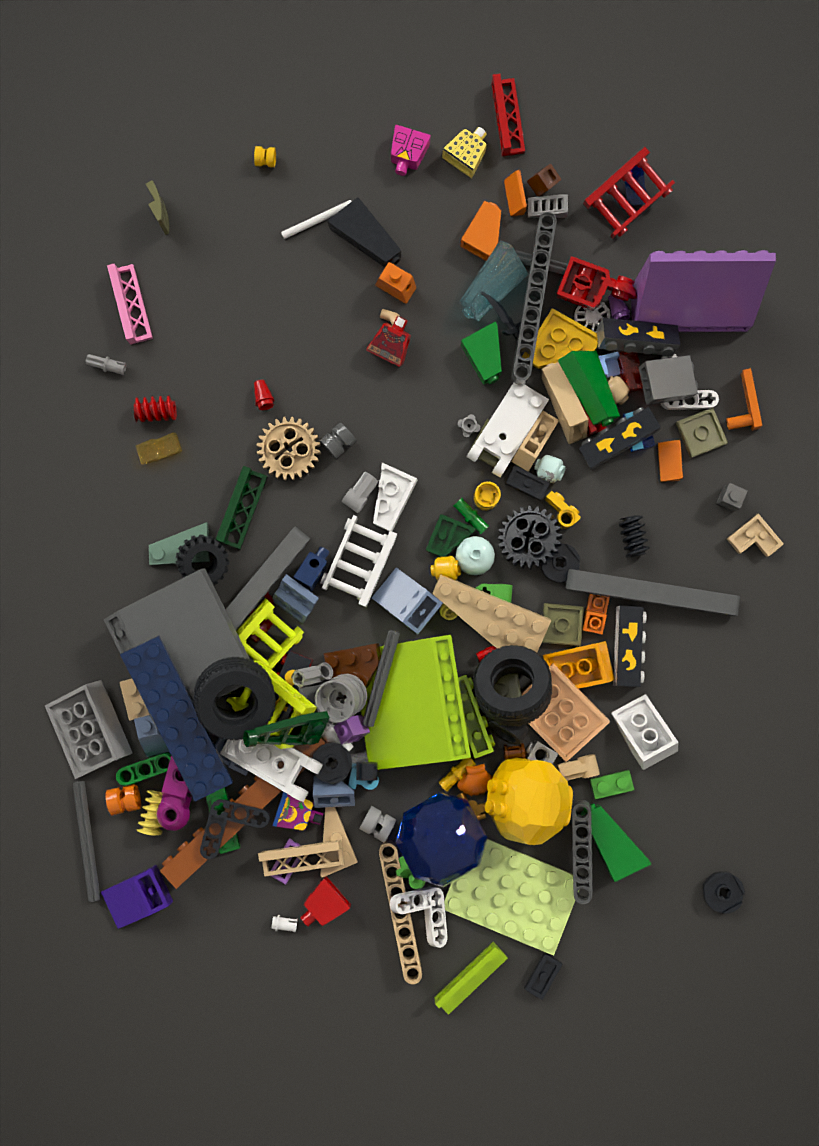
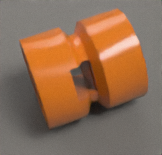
M136 784L123 786L122 790L119 787L106 790V804L111 816L124 813L125 809L128 812L141 809V796Z

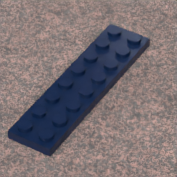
M160 635L121 653L120 656L194 801L233 784V780L207 729L198 720L195 705Z

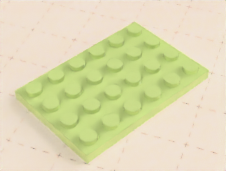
M471 832L445 896V910L554 956L575 903L573 874Z

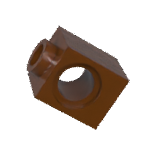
M550 163L528 179L527 183L536 196L539 197L562 179Z

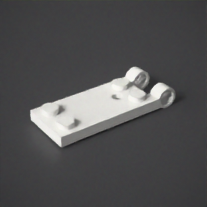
M513 383L478 440L471 448L467 458L476 462L484 449L500 459L492 473L501 477L549 399L526 385ZM504 434L506 436V439L501 440L499 438V435Z
M228 739L220 753L304 802L308 791L294 784L302 767H305L311 772L319 774L323 766L320 762L294 748L279 749L275 745L257 744L254 747H246L243 739ZM280 761L284 762V767L282 769L278 767V763Z

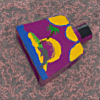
M283 792L273 826L306 830L308 822L320 825L324 813L313 810V799L306 796L304 802Z

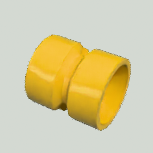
M493 482L481 483L477 486L473 500L475 505L484 511L493 509L500 499V489Z

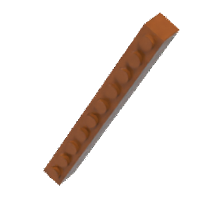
M321 738L319 743L314 745H294L293 748L312 758L314 751L325 742ZM283 761L278 763L280 769L284 767ZM302 767V769H301V771L299 772V774H300L302 771H304L306 768H305V767ZM256 775L253 778L256 782L249 787L247 784L238 792L241 795L235 801L231 799L229 801L263 809L282 790ZM230 804V809L225 808V812H229L227 817H231L234 805ZM239 807L236 809L235 816L237 819H244L247 813L244 808ZM250 809V816H249L247 822H249V821L251 820V818H253V817L255 816V815H252L253 812H254V810H251V809ZM227 820L221 847L245 825ZM213 823L210 825L209 830L213 835H218L221 832V826L218 823ZM202 827L193 834L194 839L190 843L185 841L177 849L179 853L174 858L170 855L162 863L164 867L160 872L176 889L208 860L200 853L205 829ZM207 836L206 840H211L209 846L204 847L208 855L215 852L216 849L212 847L213 842H218L219 838L212 839Z

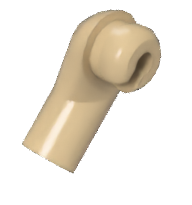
M382 309L380 314L381 319L390 321L392 325L396 317L400 316L395 312Z

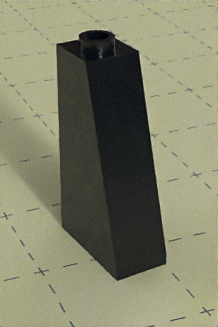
M359 197L328 219V226L331 231L383 267H386L388 262L396 265L401 260V249Z

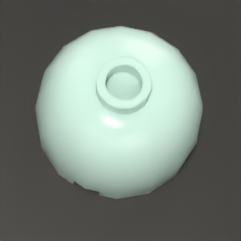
M472 536L459 544L455 557L458 560L461 571L468 575H481L491 568L494 563L495 553L489 541L482 537Z

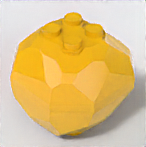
M522 758L507 759L500 764L492 780L488 781L485 811L492 817L498 831L505 839L528 845H539L549 840L561 831L564 826L569 824L573 790L568 785V781L552 763Z

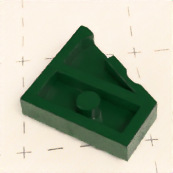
M440 514L426 551L439 557H445L463 540L474 533L476 528Z

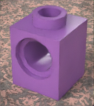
M362 714L352 716L334 726L341 745L359 741L370 733L369 728L362 723L364 718Z

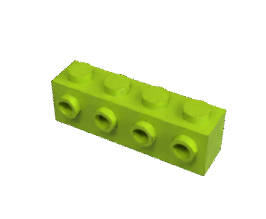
M467 675L460 676L458 681L468 743L473 757L478 758L494 752L492 747L495 746L492 735L487 734L486 727H488L485 715L481 716L479 712L480 707L472 692L474 684L471 677L467 678Z

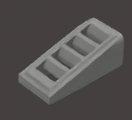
M568 194L528 198V218H540L545 212L553 213L556 218H566L568 214ZM534 203H538V212H534ZM542 203H545V211H542ZM550 204H553V210H550Z

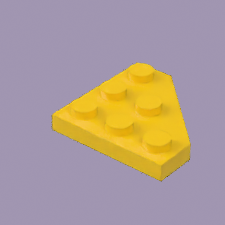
M552 308L538 330L533 366L539 369L550 363L555 364L558 362V359L571 351H595L598 347L597 333ZM524 352L522 358H529V354Z

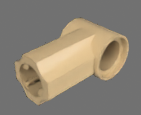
M595 754L557 764L558 771L567 781L580 777L589 778L600 774Z

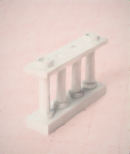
M353 515L352 519L348 518L344 529L347 531L328 573H324L320 583L323 584L322 589L326 591L330 585L356 596L360 600L358 604L367 607L395 543L397 533L390 531L388 535L379 534L356 524L358 518ZM352 531L380 542V545L383 546L381 552L374 553L348 542ZM347 549L372 560V563L375 564L373 571H366L340 560L344 550ZM339 567L364 578L367 582L365 589H358L332 578L336 568Z

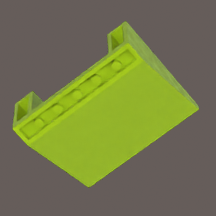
M451 635L397 644L374 726L368 727L370 733L364 736L368 762H377L378 770L471 758ZM380 646L381 655H382V651H383L384 646ZM376 672L371 678L372 681L366 689L367 700L365 706L361 710V714L363 715V717L365 715Z

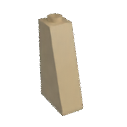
M559 362L546 365L542 368V380L568 444L587 438L588 418Z

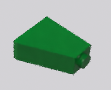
M495 321L462 339L460 345L483 385L486 383L490 385L498 381L502 371L498 326Z

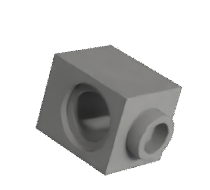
M536 740L534 743H529L525 750L527 759L537 760L535 752L538 749H543L545 756L539 761L553 764L558 755L557 752Z

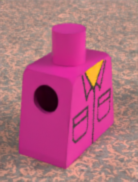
M395 125L391 162L397 164L396 174L405 176L408 168L418 169L430 146L431 135Z

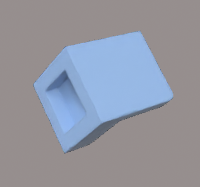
M619 352L598 356L606 378L620 375L621 372L617 361Z

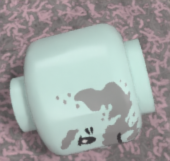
M545 455L542 459L537 460L535 470H537L538 477L550 483H555L557 480L560 481L562 479L565 466H563L561 459Z

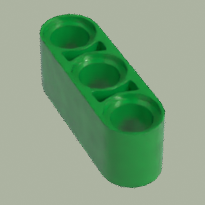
M163 753L118 770L116 780L120 785L125 786L167 772L168 768L162 766L161 760L163 757H167L170 761L171 754ZM144 764L150 766L151 771L149 774L143 772L142 767ZM125 770L131 773L130 781L125 780L123 777Z

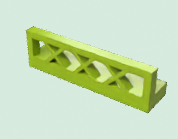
M493 941L434 997L435 1005L438 1008L442 1007L449 1015L508 957Z

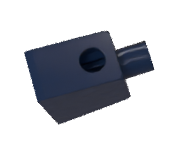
M321 546L315 554L309 552L294 575V580L312 593L327 568L326 558L330 552Z

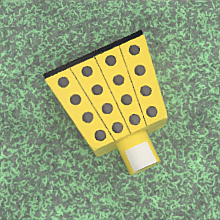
M480 127L473 134L467 129L462 130L444 147L442 158L472 179L486 152L487 144L482 140L487 133Z

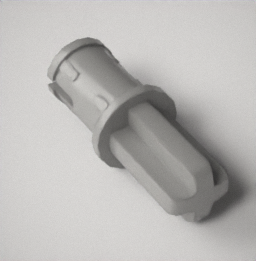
M90 354L87 355L86 364L101 368L104 372L110 371L124 375L126 371V363L112 360L109 357L101 358Z

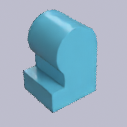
M352 766L348 783L350 788L356 789L357 784L362 785L368 790L377 787L379 779L356 780V767Z

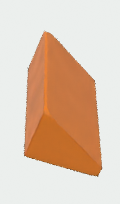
M516 170L504 180L511 216L524 215L527 208L521 172Z
M680 440L658 443L660 482L682 480Z

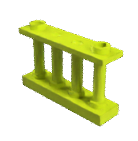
M265 598L236 632L248 656L254 661H262L272 669L293 645L301 641L304 632L298 626L292 630L273 613L274 605ZM264 619L271 621L288 636L281 645L260 629L259 624ZM251 634H255L275 651L268 660L246 643V639Z
M254 661L261 665L269 674L274 691L279 695L280 699L268 724L277 721L287 703L294 707V712L290 718L315 712L317 707L262 661ZM245 687L240 697H228L226 701L232 705L233 710L240 711L249 706L246 702L252 690ZM280 731L270 733V735L279 736ZM286 744L275 745L279 749L294 747V745Z

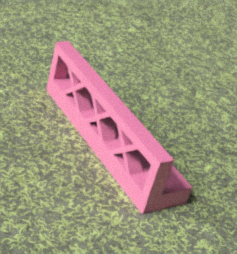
M115 263L107 265L126 340L131 345L153 339L134 265L131 264L117 268ZM131 271L132 277L128 283L124 282L120 274ZM130 288L136 291L137 294L133 302L126 298ZM134 306L141 310L138 320L131 317L130 314ZM139 324L146 328L147 335L136 337L135 331Z

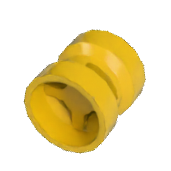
M256 146L254 152L255 166L267 165L268 167L275 168L276 148L269 147L268 149H263L262 146Z

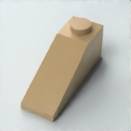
M542 410L511 462L529 471L559 420Z

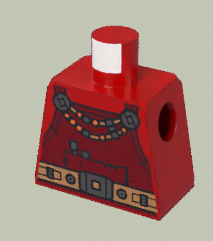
M397 316L393 325L384 323L366 350L399 367L402 366L411 338V334L403 331L408 320Z

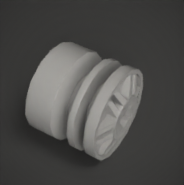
M340 674L321 684L315 695V705L318 712L327 711L330 717L329 721L333 723L343 722L360 712L367 700V691L363 682L351 674Z

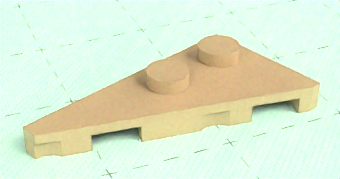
M325 807L323 842L341 840L345 864L321 868V878L358 863L336 807ZM338 850L329 851L325 857L331 862L339 861Z

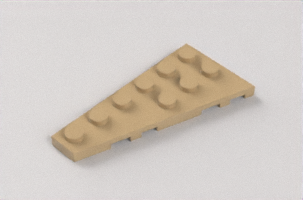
M441 574L433 590L434 596L496 648L518 645L538 652L551 623V619Z

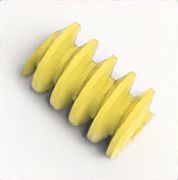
M147 790L152 797L145 798V801L150 804L142 807L147 813L140 814L145 821L138 822L143 828L137 829V831L152 836L161 835L162 830L159 827L162 826L158 823L156 813L162 800V792Z

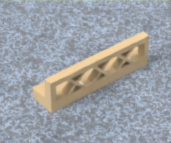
M341 840L258 853L259 862H263L264 876L345 864ZM338 850L339 861L331 862L325 857L329 851ZM309 854H317L321 857L318 863L314 865L305 859ZM296 856L301 861L297 867L292 868L286 861L289 857ZM276 859L281 863L277 870L269 871L268 860Z

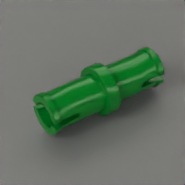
M463 498L453 506L465 517L464 520L476 528L480 534L489 526L477 514L478 511L476 509L473 510Z

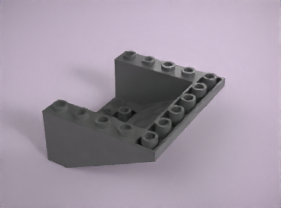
M205 568L103 619L120 654L160 635L193 703L196 682L209 665L227 657L250 659ZM231 685L225 687L216 695L215 701L243 686Z

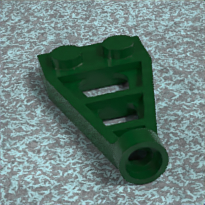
M327 711L308 713L260 726L252 730H245L243 741L246 747H254L257 744L314 745L319 743L330 717ZM303 725L299 735H288L291 728ZM281 731L279 736L270 735V733Z

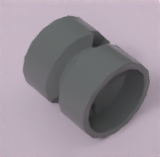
M339 422L332 429V434L327 433L320 439V442L335 459H338L344 453V448H350L357 440Z

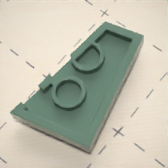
M203 523L150 544L149 565L176 564V553L180 551L178 549L179 546L185 544L183 541L186 539L188 541L191 540V536L194 535L196 537H199V535L209 536L208 523ZM209 551L198 552L193 557L192 563L210 562Z

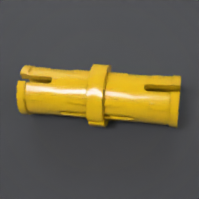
M472 758L463 759L458 765L451 768V771L439 781V784L448 792L455 783L463 778V775L466 773L465 766H475L476 763Z

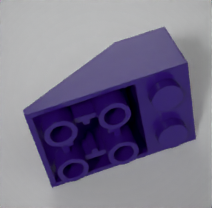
M157 865L101 891L118 929L156 913L173 902Z

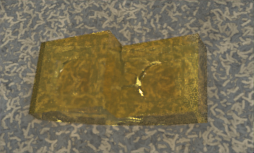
M170 433L161 438L150 439L136 445L141 464L154 462L182 452L176 433Z

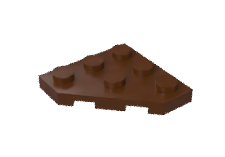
M379 643L324 653L325 662L333 669L331 679L340 674H351L358 677L367 689L372 681L371 678L378 669L381 652Z

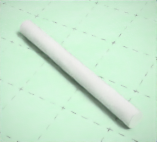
M346 201L282 231L281 234L284 239L331 218L352 201Z

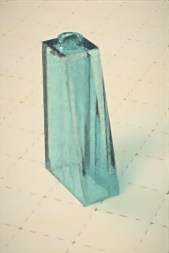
M500 241L460 300L459 303L463 307L462 312L468 319L473 318L479 321L493 308L481 292L492 296L500 302L529 275L511 244Z

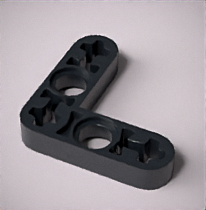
M225 799L216 800L210 809L200 847L201 855L206 859H213L218 855L227 820L256 828H263L270 821L269 813L261 808ZM220 803H223L224 808L230 809V804L234 805L231 811V817H227L229 812L223 811L221 814H218V810L215 809V806H219ZM241 807L246 810L247 814L244 819L236 818L235 811L237 808ZM250 809L254 810L252 815L258 816L260 813H264L263 817L266 818V821L258 824L257 819L251 818V822H247L250 816ZM218 823L221 826V832L218 835H213L210 832L211 824ZM207 836L212 839L219 838L218 842H213L212 847L216 850L210 855L207 854V850H204V847H208L211 841L206 840Z

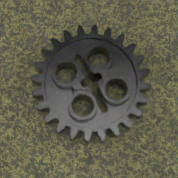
M528 506L527 511H524L523 507H521V513H517L514 510V517L507 515L509 521H502L505 529H499V532L503 534L498 536V540L502 542L499 544V547L504 549L502 551L503 556L508 555L507 561L513 560L514 566H517L520 562L522 569H524L526 564H528L530 570H532L533 564H536L537 568H540V562L547 565L546 559L554 560L552 553H559L555 547L562 546L561 542L558 541L563 538L562 534L558 533L562 531L561 527L557 526L558 520H552L553 514L547 515L546 509L540 512L539 506L534 511H532L531 506ZM522 523L528 524L527 528L523 530L519 529V526ZM546 527L545 533H537L539 528ZM531 531H532V534H533V537H534V538H530L529 543H528L527 537L529 538V537L531 536ZM516 542H523L520 548L513 547ZM535 546H542L539 552H532Z

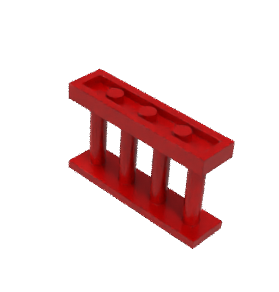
M646 147L641 149L583 202L587 209L591 206L596 207L615 229L610 236L612 239L615 236L620 238L628 231L626 227L658 198L661 196L665 198L673 191L671 187L675 184L674 180L666 185L647 163L646 157L650 152ZM636 166L638 168L641 167L660 190L653 198L645 192L632 176L633 173L631 171ZM620 180L626 181L645 203L637 212L617 189L618 186L616 184ZM606 193L611 194L630 216L622 225L602 202L603 199L601 197Z

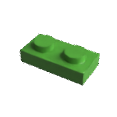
M630 770L590 779L594 799L634 790Z

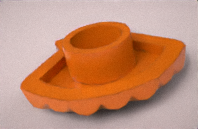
M485 764L465 766L466 773L458 781L457 787L470 796L484 794L488 791L487 784L489 780H492L493 776L485 770Z

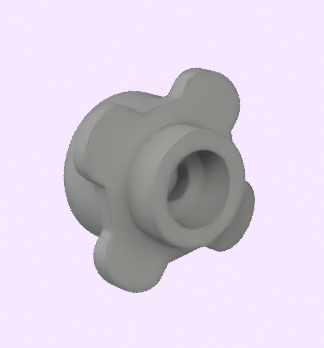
M472 414L458 421V427H461L464 437H469L470 434L480 431V425L477 424L475 416Z

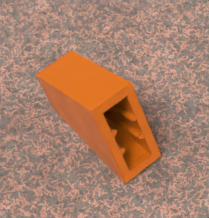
M483 202L463 235L460 247L494 265L497 257L501 210L495 203Z

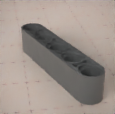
M578 800L574 804L572 811L573 892L576 902L587 904L591 901L593 894L592 809L590 803L586 800ZM583 806L588 812L585 815H580L576 809ZM584 827L588 833L580 835L577 832V828ZM583 847L587 849L588 854L582 856L578 854L577 850ZM585 868L588 871V875L581 876L578 873V869ZM586 889L589 892V894L587 896H581L578 893V890Z

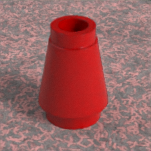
M265 380L255 381L256 406L259 410L271 409L274 406L273 402L275 400Z

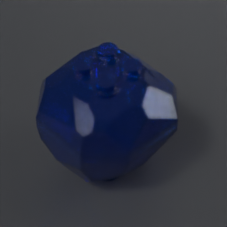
M438 792L403 813L395 842L415 879L445 887L480 866L488 836L467 799Z

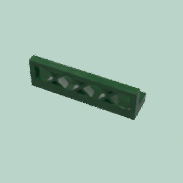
M243 466L216 537L218 542L241 550L268 476ZM252 475L262 479L260 485L253 489L249 484ZM251 493L254 498L253 504L245 507L242 500L244 496ZM245 512L247 516L246 523L238 526L236 516ZM236 530L240 534L238 544L228 541L230 533Z

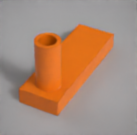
M750 368L743 370L741 373L749 414L727 418L728 430L751 426L753 431L762 427Z

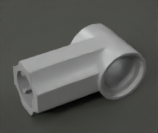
M364 472L355 486L346 493L342 503L356 513H359L379 481L369 473Z
M323 662L317 666L294 671L292 680L294 685H297L299 688L318 685L332 678L333 669L328 663Z

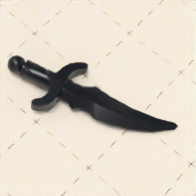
M481 292L493 306L501 321L509 328V330H504L502 333L506 336L513 335L518 340L520 322L514 324L512 318L508 316L507 311L497 300Z

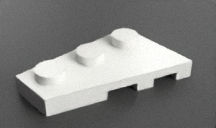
M382 463L373 523L387 531H393L418 480Z

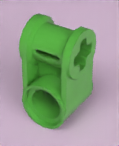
M481 584L475 588L480 591L485 588V592H488L490 595L510 603L512 601L513 585Z

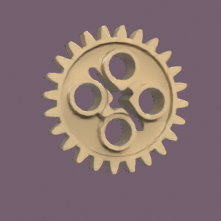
M283 417L282 423L275 419L276 425L273 426L269 423L270 430L263 429L266 435L259 436L260 440L263 441L262 443H257V446L262 448V450L257 451V454L263 456L259 461L260 463L266 462L263 468H270V475L276 472L277 479L283 475L284 481L287 480L288 476H291L294 481L297 474L302 478V472L309 474L307 468L314 469L315 467L312 462L319 461L315 455L321 454L316 449L321 444L314 442L319 437L318 435H312L315 431L314 428L307 430L309 427L308 423L302 426L301 419L297 423H295L293 417H291L290 422H287L286 418ZM294 431L296 435L293 439H287V432ZM303 438L302 441L296 443L298 439ZM279 443L280 448L278 451L273 452L270 450L272 444ZM288 445L292 448L293 451H286L285 447ZM301 446L308 448L304 455H300L297 452ZM281 455L278 460H275L276 456ZM286 458L292 459V464L288 467L282 465L283 460Z

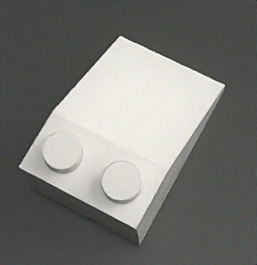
M646 694L611 713L632 754L643 770L678 752V741Z

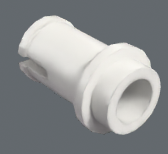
M280 915L277 917L273 916L272 929H275V931L286 930L296 932L298 919L283 918Z

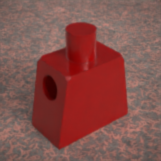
M325 876L305 900L304 906L308 911L301 916V920L307 926H310L315 920L324 926L349 910L351 903L331 880Z

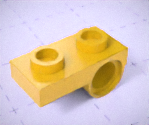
M551 491L544 499L559 512L556 519L561 529L570 528L581 518L578 515L579 511L572 505L568 506L564 502V497L558 492L554 493ZM563 514L570 517L571 522L569 524L562 522L561 516Z

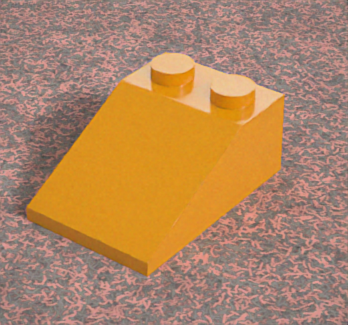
M606 641L543 655L549 667L554 663L578 689L615 680Z

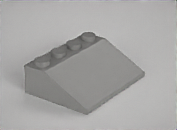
M102 680L85 684L45 705L75 779L132 754Z

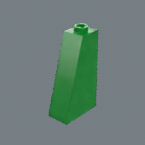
M571 351L558 359L562 370L593 425L602 424L605 427L614 423L613 420L620 415L597 351Z
M590 804L592 809V839L611 879L616 882L651 865L649 859L599 804ZM584 807V811L580 812L581 815H585L588 812Z

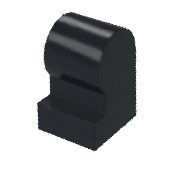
M356 762V780H378V763Z

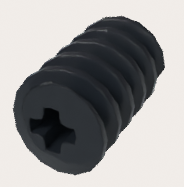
M642 515L619 519L624 520L619 524L620 528H625L621 531V535L627 536L622 542L629 543V545L624 547V550L630 551L626 558L645 555V551L650 549V546L643 545L648 539L642 538L647 532L640 530L641 527L645 526V523H638L643 518Z

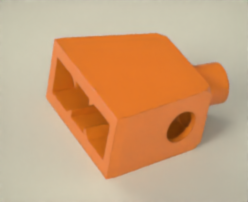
M388 262L375 286L405 304L408 303L416 290L413 276Z

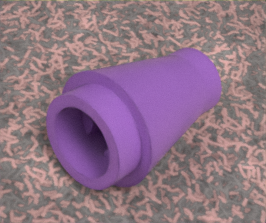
M609 295L611 317L613 319L628 320L630 318V310L624 301Z

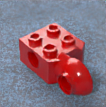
M571 256L558 289L557 298L594 311L599 307L606 290L611 291V296L623 301H628L629 298L636 299L637 293L634 287V280L624 276H618L616 280L610 277L608 269Z

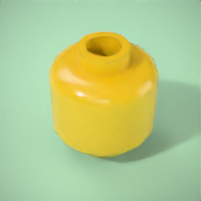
M453 556L436 558L434 565H431L432 577H435L438 581L441 574L456 580L461 575L458 560Z

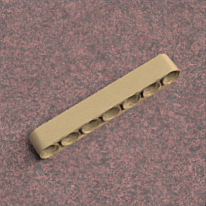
M385 841L380 846L379 856L390 906V900L394 896L391 893V889L399 887L402 893H404L406 888L404 878L397 877V874L390 876L387 873L389 867H396L397 869L401 867L396 844L392 841ZM385 847H392L394 853L391 856H386L383 853ZM401 901V903L398 904V907L402 904H407V902ZM390 909L404 979L409 984H417L422 978V968L411 913L398 916ZM406 927L410 930V934L402 936L399 930ZM406 948H411L414 950V954L406 956L403 951ZM411 968L418 971V974L414 977L407 974V971Z

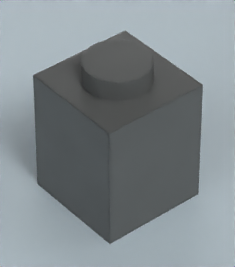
M728 483L723 486L716 504L735 512L741 508L748 490Z

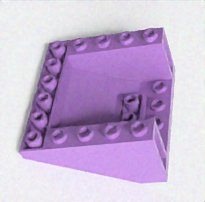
M745 250L735 253H727V251H716L715 253H706V251H696L694 253H686L685 251H676L674 253L655 251L649 255L635 279L634 287L637 298L631 299L632 321L678 325L679 332H747L753 326L776 262V253H768L766 250L757 251L756 253H748Z

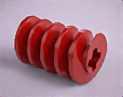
M153 396L150 402L144 397L143 402L140 403L139 398L136 397L134 403L136 423L138 420L145 422L146 419L152 422L154 417L156 421H161L162 417L165 421H168L170 417L172 420H176L177 408L175 400L172 401L170 396H167L166 401H164L162 396H159V400L156 402Z

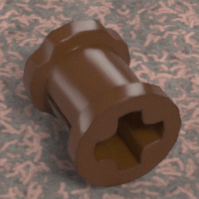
M524 743L517 746L503 745L504 760L512 758L526 759Z

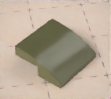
M153 180L146 183V186L154 201L148 205L165 235L169 234L167 209Z

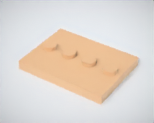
M553 663L549 667L552 678L550 704L538 719L528 724L567 762L608 725L610 720ZM532 684L522 692V696L531 689Z

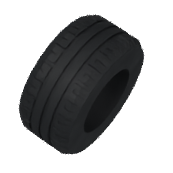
M518 645L496 648V650L485 655L476 668L473 680L476 700L483 713L491 720H494V722L505 726L526 725V723H531V721L533 722L535 719H538L548 708L552 696L551 672L543 657L537 654V652L532 651V649ZM512 673L524 675L532 682L531 689L523 696L517 698L501 696L494 690V685L501 677Z
M227 657L226 659L217 660L216 663H212L201 673L196 682L194 704L198 720L208 732L221 739L242 740L245 730H252L267 725L275 711V692L269 674L261 665L248 658ZM231 685L245 686L251 689L255 695L251 704L240 711H226L220 708L215 703V697L222 689Z

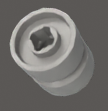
M371 806L359 829L367 834L373 833L374 838L384 843L396 819L388 814L383 816L379 809Z

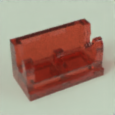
M619 352L617 361L621 372L620 375L622 380L628 385L629 393L643 390L639 366L641 365L638 353Z

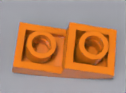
M589 594L583 624L584 631L603 634L610 597Z

